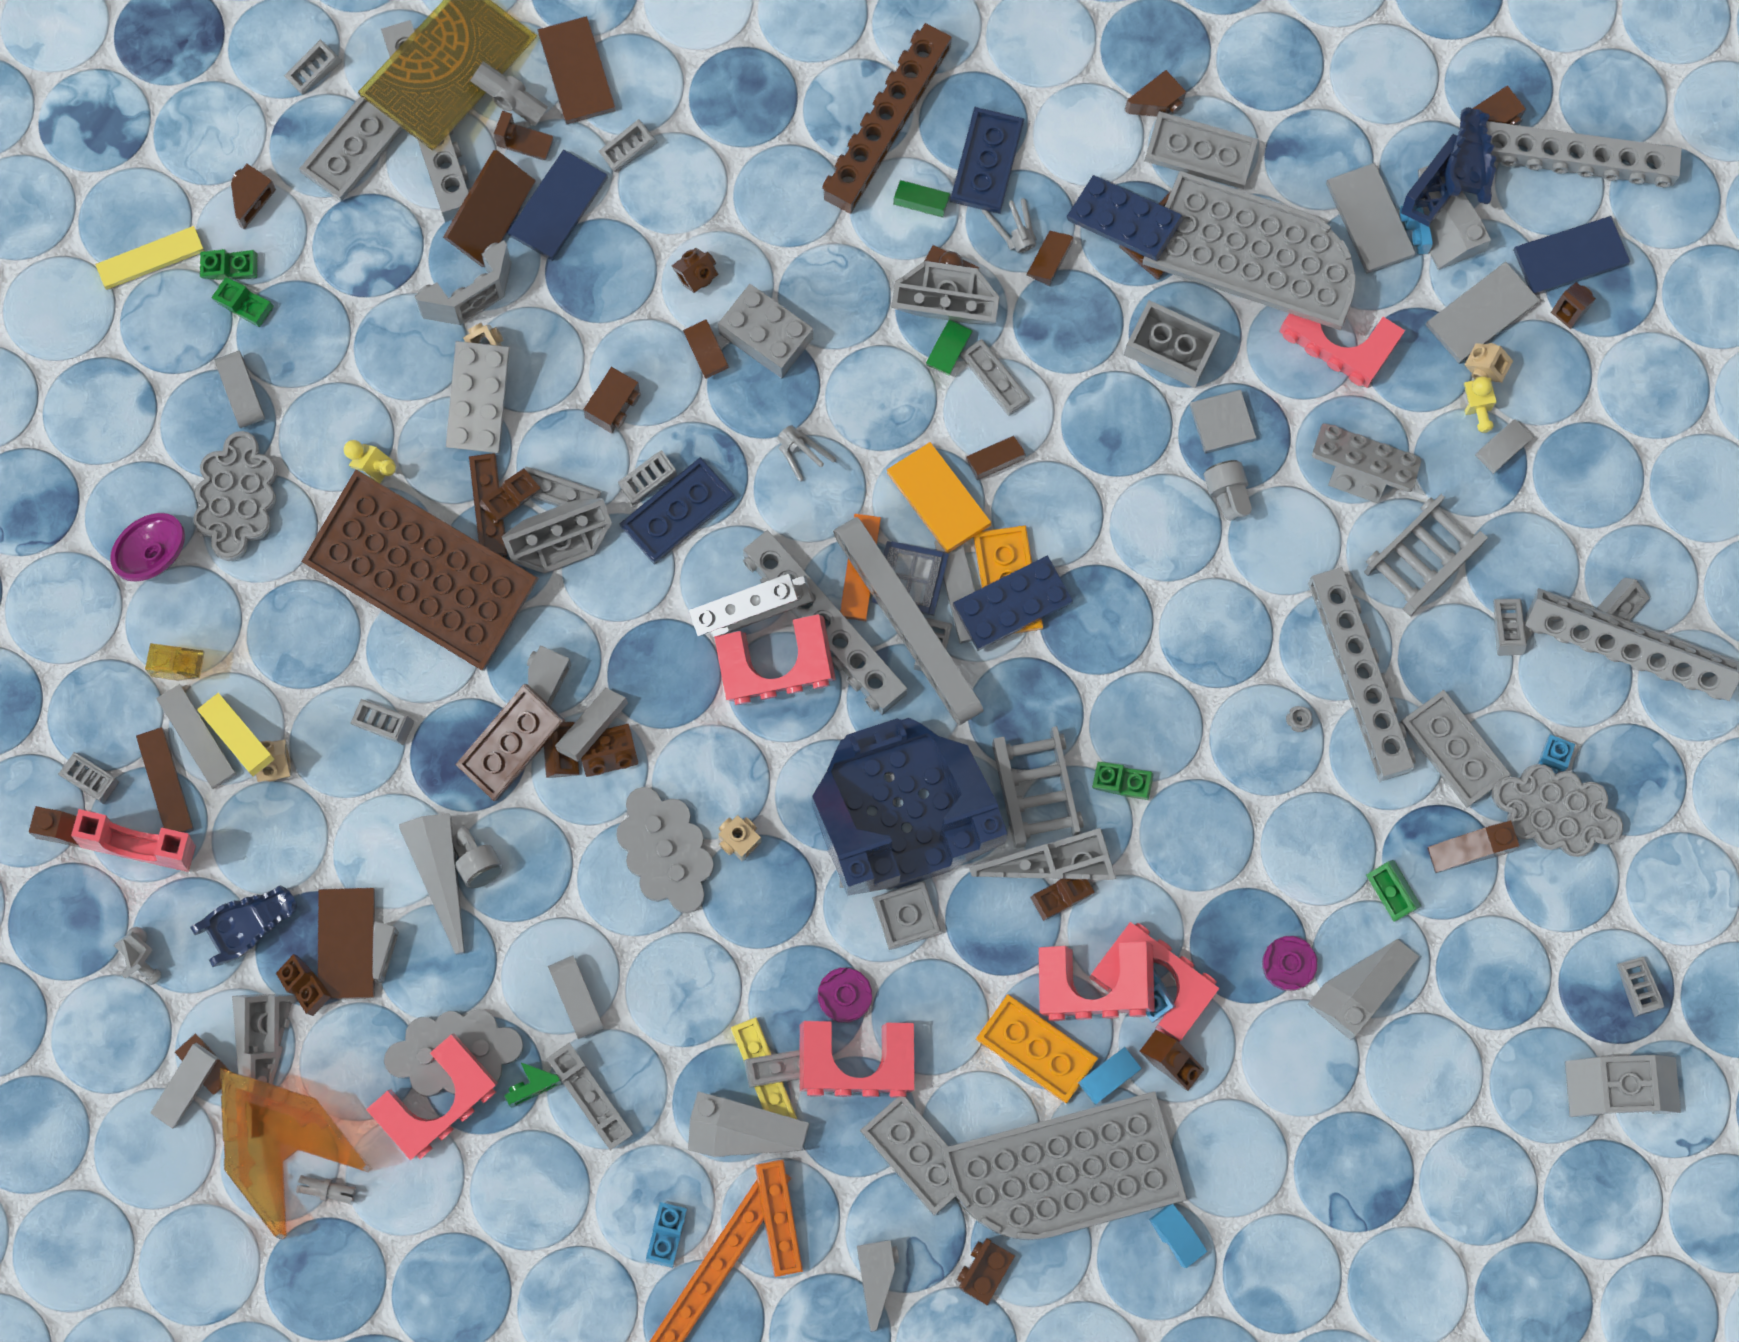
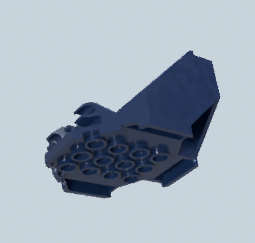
M896 718L847 734L837 746L826 774L812 795V806L820 830L847 896L890 888L900 889L948 873L951 869L1005 844L1008 835L998 803L968 745L940 737L923 724L911 718L903 720ZM886 773L894 775L892 782L885 781L884 775ZM920 790H927L929 796L926 799L920 798L918 795ZM895 798H900L903 800V805L901 807H895L893 805V800ZM871 806L876 807L878 811L874 816H870L867 813V809ZM909 823L912 826V830L909 833L903 832L901 829L903 824Z

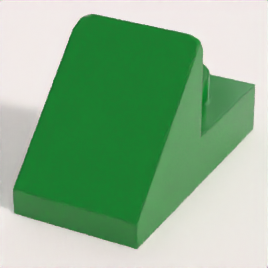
M521 1063L530 1083L526 1085L524 1082L517 1083L509 1088L510 1093L504 1096L509 1106L513 1108L562 1083L557 1075Z

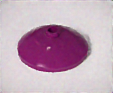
M167 513L149 514L134 521L119 535L112 547L110 561L113 570L122 579L135 582L148 580L162 574L176 561L181 553L185 541V531L182 524L177 518Z

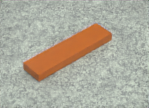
M854 513V518L858 517L877 544L881 517ZM848 559L840 612L846 619L866 621L870 591Z
M784 1160L755 1164L774 1277L803 1272Z

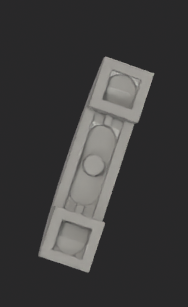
M570 1043L546 1058L610 1151L633 1135Z

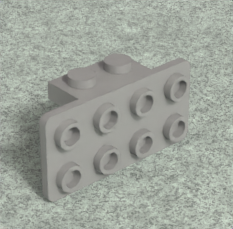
M1323 423L1320 427L1312 452L1313 458L1335 466L1328 486L1375 503L1379 502L1386 484L1406 492H1412L1421 464V458L1410 452H1404L1385 443H1379L1360 434H1354Z

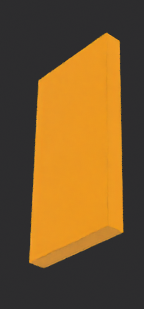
M931 442L887 469V474L946 553H950L991 526V521Z
M1026 525L982 531L973 537L981 588L1032 563ZM1042 619L1015 633L1042 630Z
M1009 994L1006 995L975 1039L1065 1104H1067L1078 1088V1082L1088 1074L1098 1059Z

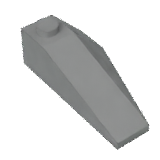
M1428 166L1418 170V178H1420ZM1440 177L1442 183H1446L1445 177ZM1439 191L1429 192L1431 199L1442 198ZM1463 191L1457 197H1450L1429 226L1433 243L1429 253L1438 270L1485 252L1491 242L1481 218ZM1423 207L1424 214L1428 216L1430 214L1428 207Z
M1396 939L1326 982L1307 1005L1351 1040L1373 1016L1419 956L1399 939Z

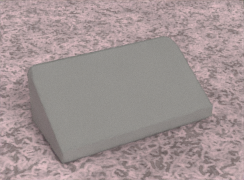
M1623 578L1596 609L1630 621L1650 597L1636 579Z

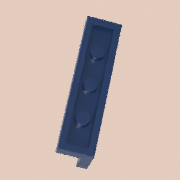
M1451 135L1407 193L1401 210L1402 214L1428 227L1451 197L1446 191V183H1442L1440 177H1445L1446 166L1456 143L1457 135ZM1429 192H1440L1442 198L1431 199ZM1428 207L1430 214L1427 216L1416 209Z

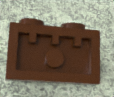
M629 723L606 729L582 756L581 760L586 777L638 765Z
M988 1238L983 1243L977 1242L970 1256L974 1257L971 1266L968 1268L964 1265L956 1279L960 1282L959 1290L986 1306L989 1304L1015 1255L994 1244Z

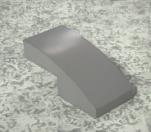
M1514 419L1482 447L1475 456L1494 474L1525 447L1533 437Z

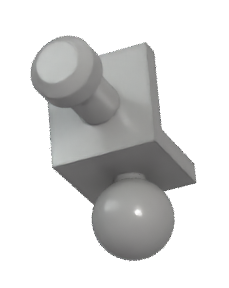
M133 927L127 932L125 937L114 945L124 955L126 968L121 975L127 978L138 970L146 977L145 981L149 985H153L161 978V972L157 968H151L145 962L153 950L146 944V931L141 927Z

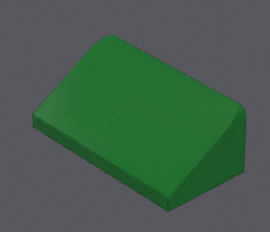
M900 180L894 195L893 205L943 218L950 193Z
M1394 860L1388 861L1366 874L1394 922L1421 907L1420 902Z

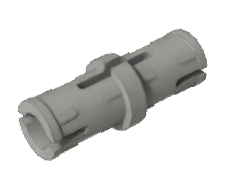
M300 1175L298 1183L307 1184L309 1187L297 1185L296 1189L297 1193L318 1196L322 1201L331 1199L348 1203L349 1205L353 1204L355 1197L347 1196L343 1193L356 1194V1187L332 1183V1180L327 1178L323 1181L305 1177L304 1175Z

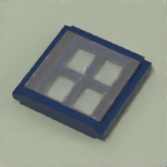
M887 541L883 554L921 613L934 616L949 554ZM873 597L872 603L878 604L875 598Z

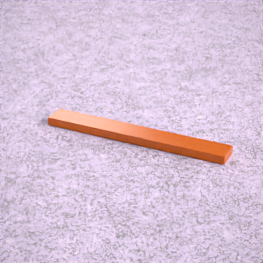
M786 1174L787 1183H789L791 1177ZM757 1180L649 1342L685 1341L764 1221Z

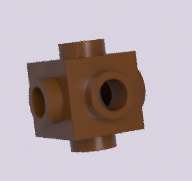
M698 248L686 251L681 259L671 265L682 285L693 293L700 288L708 286L712 279L719 275L714 267L716 261L709 252L704 253Z

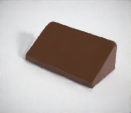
M1049 231L1026 275L1050 287L1073 243L1074 237L1068 234Z
M1011 436L966 456V459L976 480H980L1025 460L1026 454L1016 438Z
M564 722L544 745L546 778L579 775L578 762L558 752L555 747L575 722Z

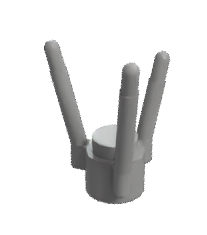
M1024 198L1021 199L1026 227L1022 224L1014 202L1009 201V206L1018 227L1011 232L1012 238L1008 236L988 211L981 210L1007 242L1010 250L1016 249L1017 253H1024L1036 246L1035 241L1037 239L1033 233L1028 207Z
M793 425L786 427L777 437V440L782 444L779 450L785 455L799 481H802L803 477L790 451L796 453L801 449L819 467L824 466V463L805 443L831 462H836L834 456L809 439L801 430L797 431Z

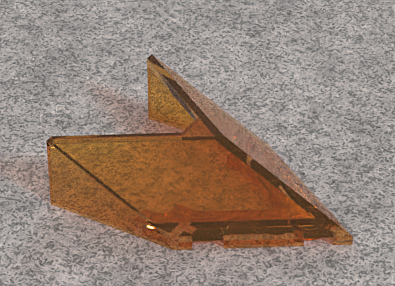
M220 1068L222 1131L225 1155L224 1170L274 1237L283 1240L287 1237L283 1162L300 1150L365 1172H369L372 1168L316 1098Z

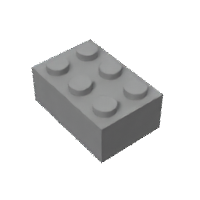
M752 284L746 287L718 322L719 334L780 378H783L813 340V328Z
M1148 300L1126 345L1124 356L1195 388L1218 342L1220 333Z

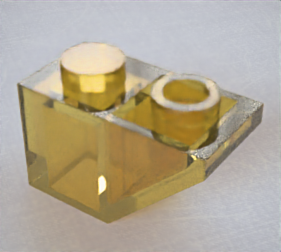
M150 643L145 670L151 677L176 681L200 678L205 652L203 650Z

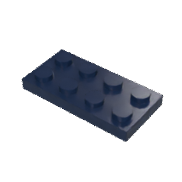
M1093 175L1068 213L1067 219L1073 224L1157 262L1182 223L1183 216Z
M1047 555L953 602V607L977 651H980L1071 605L1073 600Z

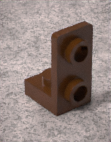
M502 111L494 131L496 146L541 160L547 159L553 142L552 135L514 124L512 113Z

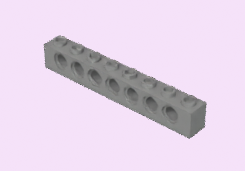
M411 20L381 29L392 64L420 35L419 28L413 29ZM451 125L437 139L444 141L439 146L430 145L416 134L445 222L454 219L471 189H467L465 181L469 180L465 165L459 166L457 160L458 157H461L457 141L452 143L449 136L454 134ZM443 163L451 164L447 169L439 168ZM451 186L459 187L455 192L447 191Z
M1489 121L1486 124L1488 128L1487 134L1492 136L1491 144H1493L1492 142H1498L1503 147L1497 148L1494 146L1492 150V155L1496 156L1495 162L1501 163L1503 166H1526L1530 170L1548 169L1558 174L1567 172L1578 173L1582 177L1600 176L1610 181L1622 179L1629 180L1633 184L1651 183L1662 188L1673 186L1680 176L1681 147ZM1518 146H1525L1528 152L1520 150ZM1544 149L1551 150L1554 155H1548ZM1570 152L1576 153L1579 159L1573 158ZM1595 156L1602 157L1605 162L1598 161ZM1621 159L1627 160L1630 166L1624 165ZM1647 163H1652L1656 169L1649 168Z
M766 530L743 549V557L745 558L743 563L752 573L756 570L762 577L760 579L761 583L786 574H790L792 579L801 576L807 577L814 598L813 605L808 609L798 607L792 609L791 612L797 617L796 619L819 614L830 622L826 630L833 666L839 672L843 670L849 677L847 681L856 692L861 690L867 697L864 700L874 712L878 710L883 715L907 695V687L769 530ZM767 560H774L778 563V566L774 569H767L763 564ZM836 639H844L848 645L843 649H838L833 645V642ZM859 658L865 662V665L860 669H855L851 666L850 662L853 659ZM877 678L881 680L883 685L878 689H873L868 685V681Z
M1342 567L1313 575L1308 585L1378 781L1381 782L1410 773L1416 763L1412 749L1407 748L1404 740L1406 738L1405 728L1402 723H1398L1395 715L1397 713L1396 703L1393 698H1389L1386 690L1388 688L1387 678L1384 673H1380L1378 668V653L1375 648H1371L1369 643V628L1366 623H1362L1360 618V603L1357 598L1354 599L1350 590L1352 589L1351 578L1349 574L1344 573ZM1330 595H1339L1343 603H1334L1330 599ZM1339 619L1350 621L1351 628H1343L1339 624ZM1354 643L1358 645L1360 653H1352L1348 649V644ZM1357 669H1366L1369 673V678H1361L1357 674ZM1366 694H1375L1378 698V703H1370L1366 699ZM1375 719H1384L1387 723V728L1381 729L1377 727ZM1384 744H1393L1396 748V754L1387 753L1384 749Z
M1538 588L1526 614L1525 626L1535 633H1546L1554 636L1559 642H1570L1580 646L1586 652L1603 654L1611 661H1622L1630 664L1632 668L1638 671L1646 670L1654 673L1662 680H1673L1681 683L1687 689H1698L1706 692L1710 697L1717 700L1725 699L1730 701L1739 683V661ZM1560 616L1562 620L1553 621L1550 617ZM1578 625H1584L1588 629L1580 631L1577 630L1575 627ZM1608 634L1613 636V638L1610 640H1604L1601 638V636ZM1636 644L1639 647L1637 649H1629L1626 646ZM1660 653L1663 654L1664 657L1656 659L1653 658L1652 655ZM1680 663H1687L1690 666L1687 668H1680L1677 665ZM1712 672L1715 676L1709 678L1703 676V674Z

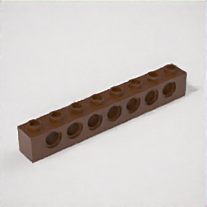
M924 23L921 30L917 29L914 32L910 41L912 45L908 51L904 50L900 55L897 70H892L889 73L885 82L887 85L883 93L881 91L877 93L873 101V110L871 113H865L860 123L862 128L859 133H854L851 136L847 145L849 147L847 153L839 156L835 164L836 171L833 176L828 175L822 186L825 201L850 214L853 212L949 52L952 36L927 23ZM926 52L929 56L920 57L918 53ZM911 72L915 73L917 76L914 78H908L905 76V74ZM900 93L905 97L896 99L892 95ZM882 114H889L892 118L884 120L880 116ZM869 135H877L879 139L871 141L867 137ZM864 156L867 160L858 162L854 158ZM852 177L854 181L845 183L842 181V178Z

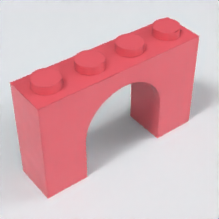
M1289 313L1279 332L1283 334V337L1288 342L1297 343L1305 348V351L1310 356L1319 357L1327 362V365L1336 372L1341 371L1349 376V379L1358 386L1363 385L1368 388L1400 341L1405 330L1382 317L1365 342L1355 347H1341L1327 339L1320 323Z
M818 614L793 620L798 646L797 661L790 672L776 679H766L754 669L746 633L738 631L714 636L726 700L734 701L735 705L750 703V698L761 696V700L777 697L776 692L787 690V694L803 692V687L813 685V689L828 687L829 681H834L836 678L824 617Z
M81 809L78 810L71 835L83 849L186 872L190 870L196 847L188 833L161 828L159 835L135 831L111 822L106 815Z
M1130 922L1089 978L1110 993L1115 988L1120 974L1119 943L1146 941L1153 945V963L1160 964L1169 970L1175 979L1177 987L1174 1001L1175 1007L1164 1015L1156 1029L1180 1042L1220 988L1215 985L1217 982L1206 973L1201 975L1194 970V964L1183 956L1178 958L1171 952L1172 948L1166 942L1160 939L1156 941L1150 937V931L1139 923L1134 925Z
M1146 941L1119 943L1120 974L1118 982L1108 995L1095 1000L1084 999L1075 988L1072 949L1066 946L1039 947L1040 1014L1049 1017V1021H1064L1065 1016H1075L1077 1020L1092 1019V1015L1102 1014V1018L1112 1019L1119 1018V1013H1129L1130 1017H1145L1146 1012H1155L1153 945Z
M803 1021L800 1024V1091H807V1096L813 1097L824 1096V1092H835L836 1097H850L852 1092H862V1097H879V1093H890L892 1098L906 1097V1093L914 1091V1023H885L882 1025V1057L879 1067L871 1076L855 1078L843 1073L833 1060L832 1021Z
M455 1033L451 1034L430 1053L449 1074L455 1086L454 1103L444 1116L436 1119H424L416 1116L392 1089L386 1091L366 1109L410 1160L415 1156L419 1159L423 1158L433 1149L430 1146L432 1141L437 1137L442 1141L454 1130L451 1125L458 1118L463 1122L475 1112L472 1108L479 1100L485 1103L496 1093L493 1088L498 1082Z

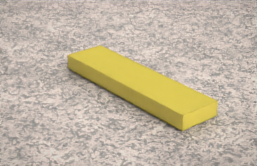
M192 226L95 265L105 289L108 290L205 251L195 227Z
M219 693L197 709L253 777L275 760Z
M757 1017L731 1027L743 1060L771 1055ZM783 1082L754 1087L763 1110L797 1119Z

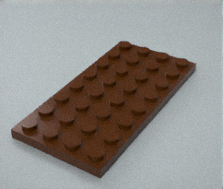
M356 469L301 561L482 671H485L539 579Z

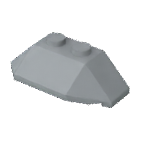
M924 261L895 281L891 308L916 316L962 323H996L999 295L977 268Z
M603 498L577 500L524 519L505 533L502 539L511 562L547 573L594 555L612 522Z

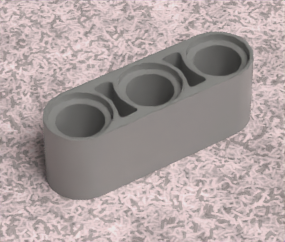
M240 350L214 359L240 429L265 420Z
M572 955L549 965V971L577 1038L580 1039L604 1029L574 956Z

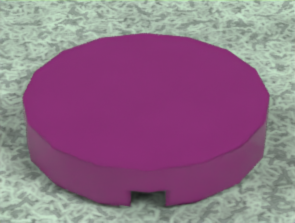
M1283 936L1274 940L1266 948L1262 957V969L1266 979L1274 987L1283 991H1296L1304 988L1314 978L1317 971V956L1305 940L1296 936Z
M838 968L830 971L822 979L818 988V1003L822 1012L829 1019L838 1023H851L859 1020L867 1013L872 1002V988L868 979L855 969Z

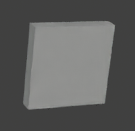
M1241 390L1190 403L1189 406L1205 454L1256 440Z
M925 881L872 897L889 950L942 933Z

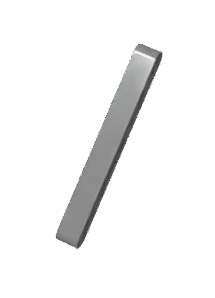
M855 517L834 529L833 533L840 547L958 725H962L982 713L983 707L976 694L861 520Z

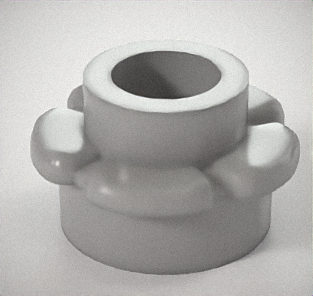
M1295 706L1290 709V713L1286 716L1287 724L1295 732H1303L1304 729H1309L1313 723L1312 713L1305 707ZM1297 717H1301L1302 721H1298Z

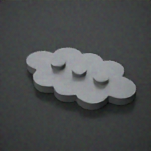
M238 431L229 435L225 440L223 451L211 452L202 459L200 473L204 479L195 489V498L200 506L195 511L193 517L194 525L203 536L212 538L211 543L215 554L226 561L239 559L246 552L248 541L260 540L267 535L271 527V520L267 512L274 507L276 502V494L271 485L276 480L277 468L272 459L266 455L259 454V444L255 437L245 431Z
M1534 764L1527 767L1520 778L1509 776L1501 778L1492 788L1493 802L1499 809L1508 812L1507 821L1511 820L1516 837L1520 839L1533 838L1536 844L1543 849L1553 850L1560 847L1567 855L1580 857L1589 853L1595 842L1600 844L1614 843L1623 832V823L1620 816L1616 812L1607 809L1608 795L1603 786L1595 782L1582 783L1579 777L1572 772L1561 771L1555 774L1546 765Z
M646 787L637 788L627 798L626 808L629 817L620 823L616 834L619 845L628 852L626 859L627 867L632 874L640 877L641 892L647 899L656 902L669 899L670 904L675 910L681 913L695 912L704 901V891L701 883L711 876L714 867L711 855L702 848L704 841L702 831L699 827L690 823L689 808L684 802L678 799L661 801L656 791Z
M476 1009L470 1011L464 1017L455 1011H448L441 1014L436 1021L428 1017L414 1019L406 1029V1041L397 1042L387 1049L384 1064L391 1075L397 1078H410L411 1085L418 1094L431 1097L445 1089L447 1092L455 1095L453 1080L430 1054L451 1034H456L497 1082H499L502 1076V1065L515 1062L520 1057L523 1051V1041L515 1030L505 1027L498 1028L495 1018L485 1010Z

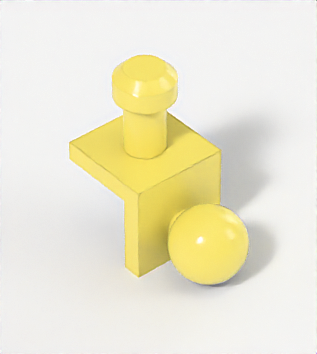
M1481 376L1474 381L1464 383L1469 403L1464 411L1465 415L1477 413L1479 424H1477L1478 431L1486 433L1494 427L1493 421L1489 420L1487 411L1493 409L1496 404V398L1491 378Z
M350 440L344 445L345 456L352 460L349 464L351 468L365 472L379 483L382 482L385 476H391L395 473L396 465L394 461L377 447L361 444L357 440Z

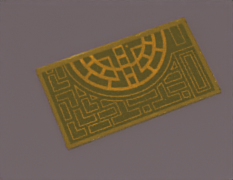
M443 0L358 91V94L434 151L487 93L470 81L482 62L484 61L503 75L536 39L537 35L491 0Z

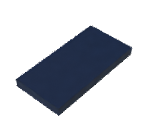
M974 107L950 202L1001 214L1024 118Z
M563 149L509 229L508 236L553 261L608 179V175Z
M1611 216L1515 246L1513 249L1527 285L1535 295L1627 266L1630 263Z
M699 457L619 524L655 565L735 498V495L707 463Z

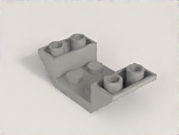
M503 240L500 243H493L485 249L482 257L487 273L479 275L474 280V283L468 287H461L454 291L451 295L452 297L448 298L437 282L433 285L429 284L422 287L418 294L415 295V299L423 319L461 325L504 298L512 264L506 242Z
M1661 1055L1609 1056L1565 1061L1569 1117H1589L1614 1113H1681L1676 1057Z

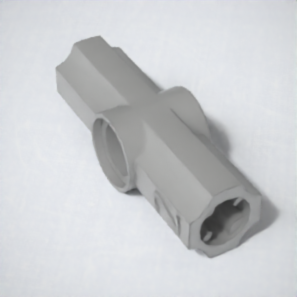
M484 61L470 80L491 95L494 103L499 108L505 111H514L533 126H536L548 106L526 92V88L521 81L511 76L505 77Z

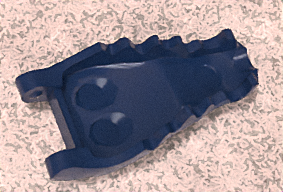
M1466 107L1461 110L1460 128L1446 166L1445 180L1449 195L1457 197L1461 191L1476 194L1479 203L1489 204L1492 198L1491 187L1496 172V167L1494 166L1496 156L1492 155L1494 144H1491L1492 136L1487 134L1488 128L1486 124L1490 115L1483 113L1480 109Z
M277 886L263 895L257 894L245 897L240 901L234 900L222 904L190 928L194 935L205 931L208 933L219 953L209 959L211 966L216 967L234 961L250 951L279 922L290 917L296 911L297 905L293 895L287 888Z

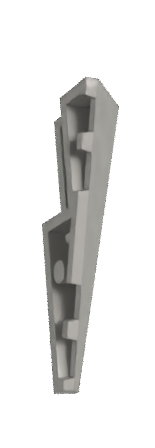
M449 813L421 816L399 824V829L456 955L465 954L458 873L455 867L452 817Z
M1101 828L969 868L972 877L1116 879Z
M252 994L232 996L243 1137L258 1138L259 1133L256 1130L261 1114H265L266 1105H264L268 1089H272L283 1049L280 1044L284 1030L290 1024L288 1015L291 1005L296 1002L295 995Z

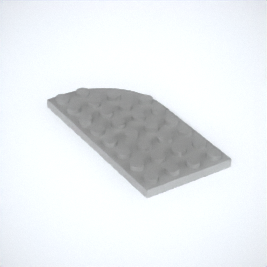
M1179 171L1165 207L1182 214L1183 221L1158 261L1156 262L1144 256L1143 265L1342 330L1353 300L1355 273L1347 246L1331 230L1327 223L1307 212Z
M1155 1091L941 1149L950 1184L962 1206L980 1224L1010 1238L1021 1240L1050 1238L1187 1200Z

